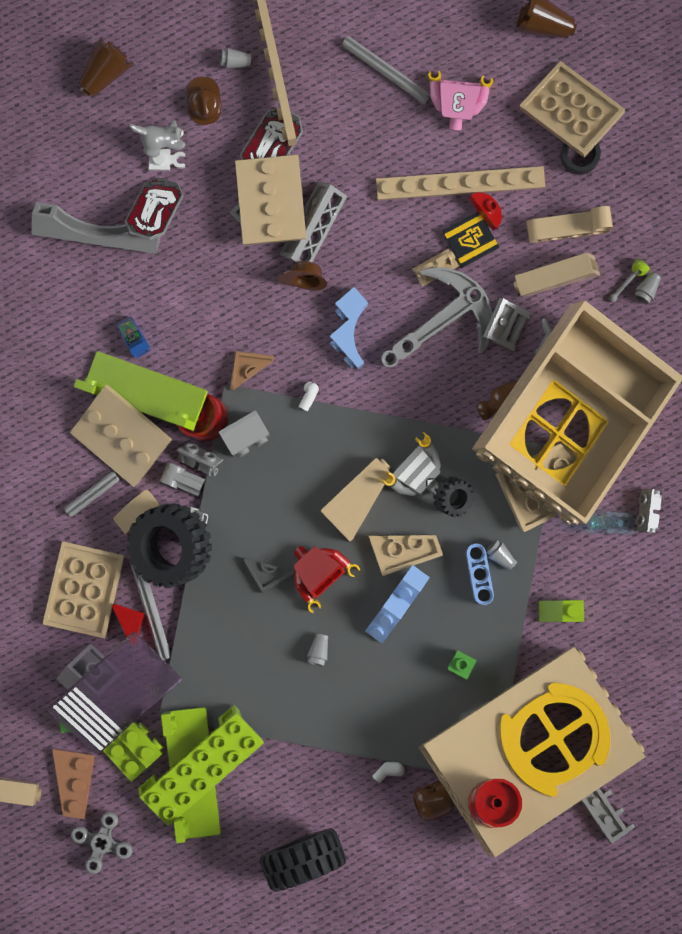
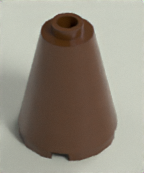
M526 0L529 2L526 3L525 7H521L516 23V30L519 32L568 38L569 35L573 36L577 27L575 19L549 0Z
M103 37L99 38L78 82L81 86L79 90L88 97L90 95L96 96L134 64L132 60L128 63L126 61L127 55L108 41L105 44L103 42L105 38Z

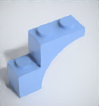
M353 287L335 303L337 308L335 310L336 314L342 320L346 318L348 321L330 335L332 340L330 345L337 353L341 350L346 356L344 361L350 368L355 366L358 370L364 365V361L358 354L354 343V328L358 317L368 306V302Z
M412 565L365 632L380 643H383L430 577Z

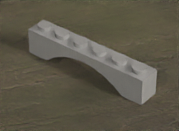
M36 202L32 213V235L155 254H157L160 244V237L147 240L130 234L126 224L100 226L86 223L66 213L58 205Z

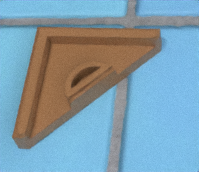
M235 351L230 390H235L274 361V356Z

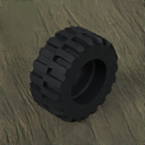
M175 503L154 507L140 514L136 518V522L132 523L130 527L132 533L127 536V542H129L127 553L131 555L129 561L131 565H135V572L138 575H143V580L147 583L153 582V586H163L164 588L179 586L197 578L206 569L205 564L209 563L211 558L208 552L212 551V544H209L211 534L205 529L207 527L205 521L199 520L200 515L196 511L191 513V508ZM163 526L173 530L181 542V557L176 565L166 561L159 552L157 538Z
M329 828L298 838L266 852L260 857V865L269 888L273 892H279L335 871L346 864L347 858L337 832L333 828Z

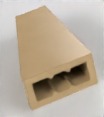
M587 252L516 275L514 287L517 294L520 293L521 296L527 297L600 276L595 256Z
M377 458L374 459L321 510L324 516L349 542L355 537L385 485L380 482V478L383 480L388 478V474L384 471L389 472L391 467L383 459L380 461Z
M0 777V802L34 806L36 801H40L42 789L39 788V783Z

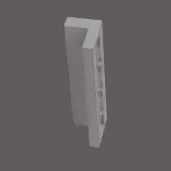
M318 181L304 207L307 240L286 241L279 255L297 263L302 261L299 257L307 249L308 256L305 261L313 262L347 195L331 184ZM334 193L339 198L335 205L331 206L330 199ZM327 212V220L324 224H321L320 218L323 213ZM317 231L318 237L315 242L311 243V235Z

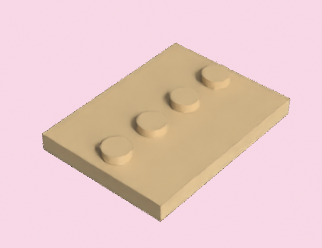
M561 61L519 105L520 110L583 157L592 150L625 113V108Z
M289 155L235 161L243 246L307 240L299 156Z
M109 385L104 386L70 432L133 487L141 481L172 440Z
M560 442L553 446L543 461V466L550 470L565 468L576 461L577 454ZM495 474L521 532H526L559 515L555 511L552 513L542 506L544 503L539 499L534 500L526 494L527 490L520 486L519 488L513 485L507 475Z
M62 541L43 625L106 639L113 609L112 605H114L125 556Z

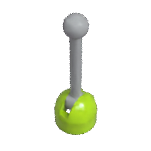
M637 258L632 264V274L614 294L609 296V300L615 302L617 296L635 276L645 275L650 270V267Z

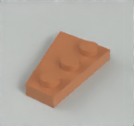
M52 749L63 816L85 819L95 755Z

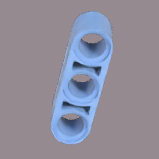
M473 544L466 550L473 597L478 604L487 605L494 598L487 555L482 545ZM474 547L481 550V557L478 560L470 556V551ZM478 568L485 571V578L481 581L476 580L474 577V571ZM482 589L487 590L489 593V599L485 602L478 599V592Z

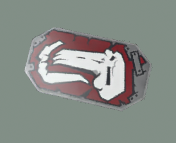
M276 108L265 113L240 153L241 160L289 156L295 145L289 146L288 140H283L281 128L285 126L283 120H279ZM291 112L296 140L298 141L303 133L299 116Z
M159 177L145 182L125 220L129 233L147 240L164 235L184 197L179 184Z

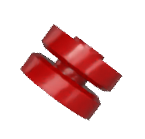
M207 394L194 431L178 425L177 427L182 433L199 441L216 439L220 436L219 431L226 428L228 423L226 406L221 400Z
M490 779L478 783L472 789L468 798V809L471 817L479 825L486 828H502L512 824L519 817L522 810V797L518 788L512 782L505 779Z

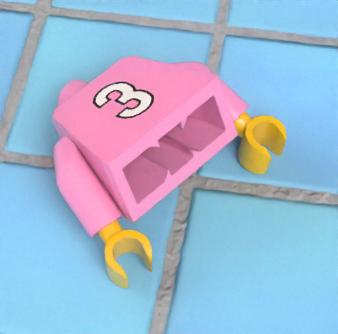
M431 71L428 73L430 98L436 110L442 112L443 117H450L449 129L462 130L463 119L471 120L472 116L479 114L487 104L489 88L493 83V78L490 79L489 84L484 83V76H482L479 83L442 80L440 71H438L437 78L431 77Z

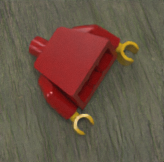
M300 546L294 552V555L299 560L294 565L296 570L294 574L295 589L304 602H308V609L311 613H314L310 607L311 604L316 603L321 608L320 602L316 599L346 572L349 576L355 577L350 573V568L353 566L360 571L358 565L350 564V561L338 550L325 547L319 549L315 546L308 552L304 546Z

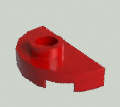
M477 192L468 197L469 201L493 231L497 229L502 220L501 208L497 201L486 193Z

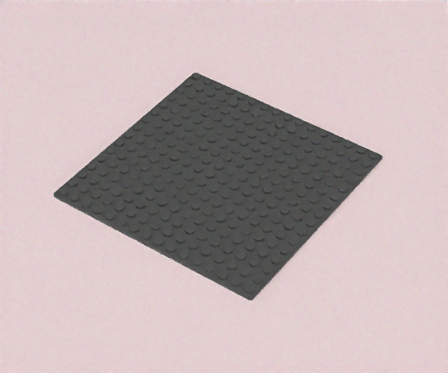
M225 385L221 401L226 406L228 412L226 427L256 410L270 436L267 437L268 441L263 445L257 447L255 444L248 448L250 452L240 458L238 455L233 457L221 435L213 441L211 452L224 460L216 466L218 468L216 476H206L200 507L201 512L209 515L205 529L211 534L209 544H212V551L208 552L211 558L209 563L205 564L206 569L203 573H200L194 580L185 583L160 716L165 711L205 707L208 727L218 728L220 726L218 718L235 705L240 710L241 717L263 738L387 762H398L403 765L432 770L418 747L513 685L543 523L526 532H521L495 475L497 472L492 468L493 465L488 461L483 462L476 457L477 453L472 450L482 433L313 401L309 410L306 411L298 407L302 400L301 398L244 387L230 390V385ZM422 432H425L430 437L431 443L439 455L441 463L440 474L435 480L438 483H443L442 479L444 478L448 479L450 476L457 477L468 482L473 488L471 491L474 492V496H472L474 502L470 503L472 507L470 509L467 508L468 512L466 514L462 513L460 517H451L437 509V506L434 505L436 500L433 499V494L427 489L420 495L410 496L399 494L388 485H384L351 542L321 512L374 459L377 458L379 461L383 459L391 467L389 472L393 474L419 446L415 438L417 437L420 441L424 440L425 435ZM525 441L527 452L531 457L540 453L544 447L542 444ZM458 489L452 492L449 499L450 504L456 501ZM436 535L443 556L414 565L430 578L385 641L380 643L365 632V630L411 567L382 576L369 536ZM495 540L504 543L517 563L508 571L500 564L488 558L486 553L494 598L490 604L480 605L473 597L466 550L470 545L480 544L486 551ZM300 546H304L309 552L316 546L319 549L325 547L338 550L350 561V564L358 565L360 571L353 566L350 568V573L355 577L349 576L346 572L316 599L320 602L321 608L316 603L311 604L310 607L314 611V613H311L308 609V602H304L295 589L294 575L266 592L261 593L242 559L247 558L296 572L294 565L299 560L294 555L295 550ZM477 547L472 548L470 556L478 560L481 557V550ZM481 568L474 571L475 579L483 580L485 578V571ZM485 589L478 592V599L482 602L489 599L488 591ZM316 634L328 636L327 662H325L324 667L307 663V654ZM456 650L477 660L467 679L447 669Z

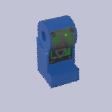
M132 316L117 324L135 359L152 350Z

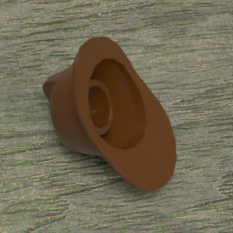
M210 77L194 78L189 82L186 91L190 117L200 125L215 123L222 111L219 87Z
M304 260L294 264L292 271L284 272L278 277L279 281L283 284L306 290L319 291L327 286V281L322 277L321 267L316 263Z

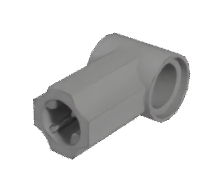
M167 462L160 482L198 496L205 479Z

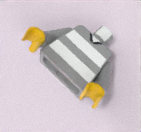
M422 432L425 435L424 440L420 441L417 437L415 438L419 446L393 474L384 471L388 474L387 480L380 478V482L388 485L399 494L420 495L427 489L433 495H436L434 490L435 488L438 489L439 486L435 478L440 474L441 463L437 450L425 432Z

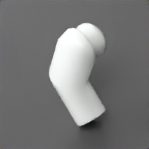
M307 382L304 385L306 393L298 406L306 411L309 410L319 391L318 385L312 382Z
M385 762L375 772L373 778L381 783L387 775L402 776L405 773V768L398 762Z

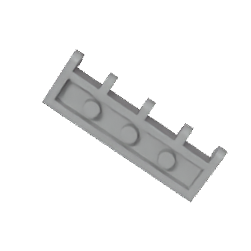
M599 788L582 799L581 802L608 842L612 844L634 829L635 826L632 823L625 827L618 816L624 812L623 808L621 807L615 811L606 798L612 794L611 790L609 789L602 793Z

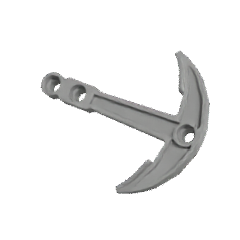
M433 267L421 270V275L437 278L447 285L450 283L459 292V295L417 330L408 333L396 342L391 350L384 351L381 355L382 363L386 367H394L399 359H405L421 347L424 341L469 310L473 311L478 321L476 323L479 345L478 353L482 354L489 343V340L483 337L493 314L488 296L483 288L465 273L446 267ZM472 291L477 292V297L474 299L470 297ZM404 342L410 343L408 349H403L402 344ZM388 354H391L393 356V360L391 362H387L385 360V357Z

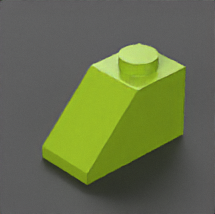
M584 600L539 601V622H584Z

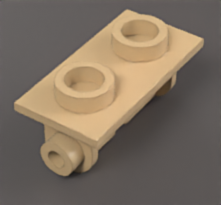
M447 249L414 267L412 270L423 287L437 278L421 275V270L433 267L455 269L459 265L455 260L453 252Z

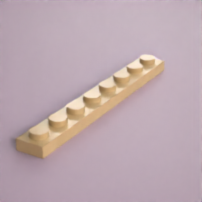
M252 0L253 3L257 2L258 9H255L257 22H262L263 28L259 29L261 41H266L267 48L263 50L266 61L271 63L268 73L270 81H275L276 87L272 88L274 100H279L280 107L276 108L278 118L283 120L285 126L281 128L283 140H288L289 146L297 145L266 0Z
M544 166L376 179L377 198L380 201L474 194L477 192L489 193L544 189Z

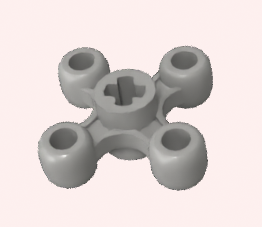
M109 811L103 814L101 818L102 827L98 833H90L83 826H77L71 832V839L75 843H87L92 847V855L85 863L86 870L91 874L101 871L103 866L102 857L105 853L113 852L118 858L127 859L133 852L130 843L116 842L111 836V831L118 824L119 820L114 812ZM107 817L113 818L112 824L106 821ZM77 831H80V832L83 833V837H82V838H78V837H77V835H76ZM99 837L101 838V840L106 839L107 843L105 844V848H103L102 845H97ZM121 847L127 848V854L121 852ZM91 862H96L97 868H92Z

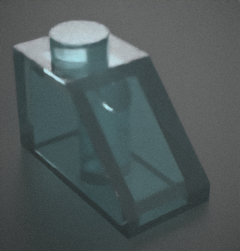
M594 512L586 524L587 534H633L634 513Z

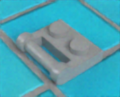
M499 298L483 337L502 346L504 349L515 352L517 340L526 319L529 320L531 313L504 298ZM518 315L519 317H518V319H517V321H516V324H515V326H514V328H513V331H512V333H511V335H510V338H509V340L507 341L506 339H507V337H508V334H509V332H510V330H511V328H512V325H513V323H514V321H515L516 316Z

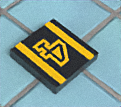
M479 212L442 231L462 268L500 248Z

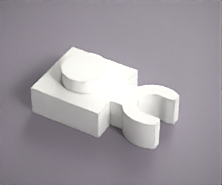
M161 149L158 157H149V171H170V165L183 169L185 164L177 163V159L185 157V153L177 152L171 155L170 149Z

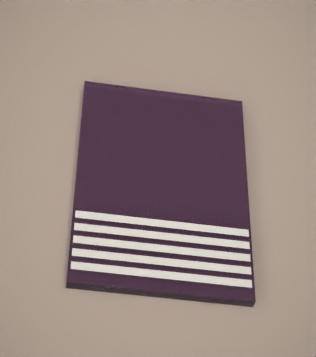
M133 632L46 709L57 721L97 755L182 680V677L146 641H143Z

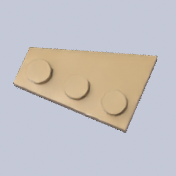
M436 535L369 536L382 576L443 556Z

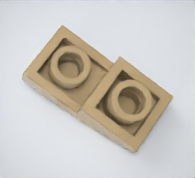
M145 490L128 503L113 520L125 534H130L132 532L130 527L132 523L136 522V518L146 510L158 507L160 504L149 490Z

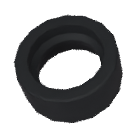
M565 143L562 145L560 152L561 163L572 174H587L595 169L600 160L601 149L599 143L592 148V160L584 166L573 164L568 156L570 147Z

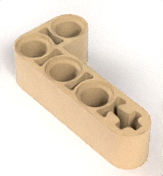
M610 206L596 207L591 209L590 212L526 221L529 243L558 240V237L559 239L579 237V235L581 237L600 233L604 234L610 232L613 228Z

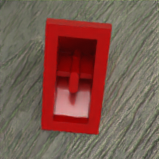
M119 604L112 605L130 644L135 643L146 614Z

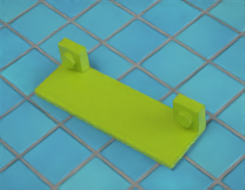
M99 351L96 352L87 378L84 381L76 379L74 384L75 388L98 396L104 386L109 385L138 411L194 431L208 393L207 390Z
M235 705L218 718L220 726L162 777L158 779L153 774L138 787L139 797L167 826L172 824L175 819L180 817L264 744L263 739L241 717L240 710Z
M205 707L165 711L161 714L163 735L166 736L170 769L209 736ZM215 786L180 817L175 819L176 843H184L187 838L220 835L221 830Z

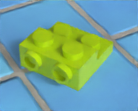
M133 722L103 750L131 782L163 754L161 743L156 738L152 740L147 735L149 731L141 722L139 724Z

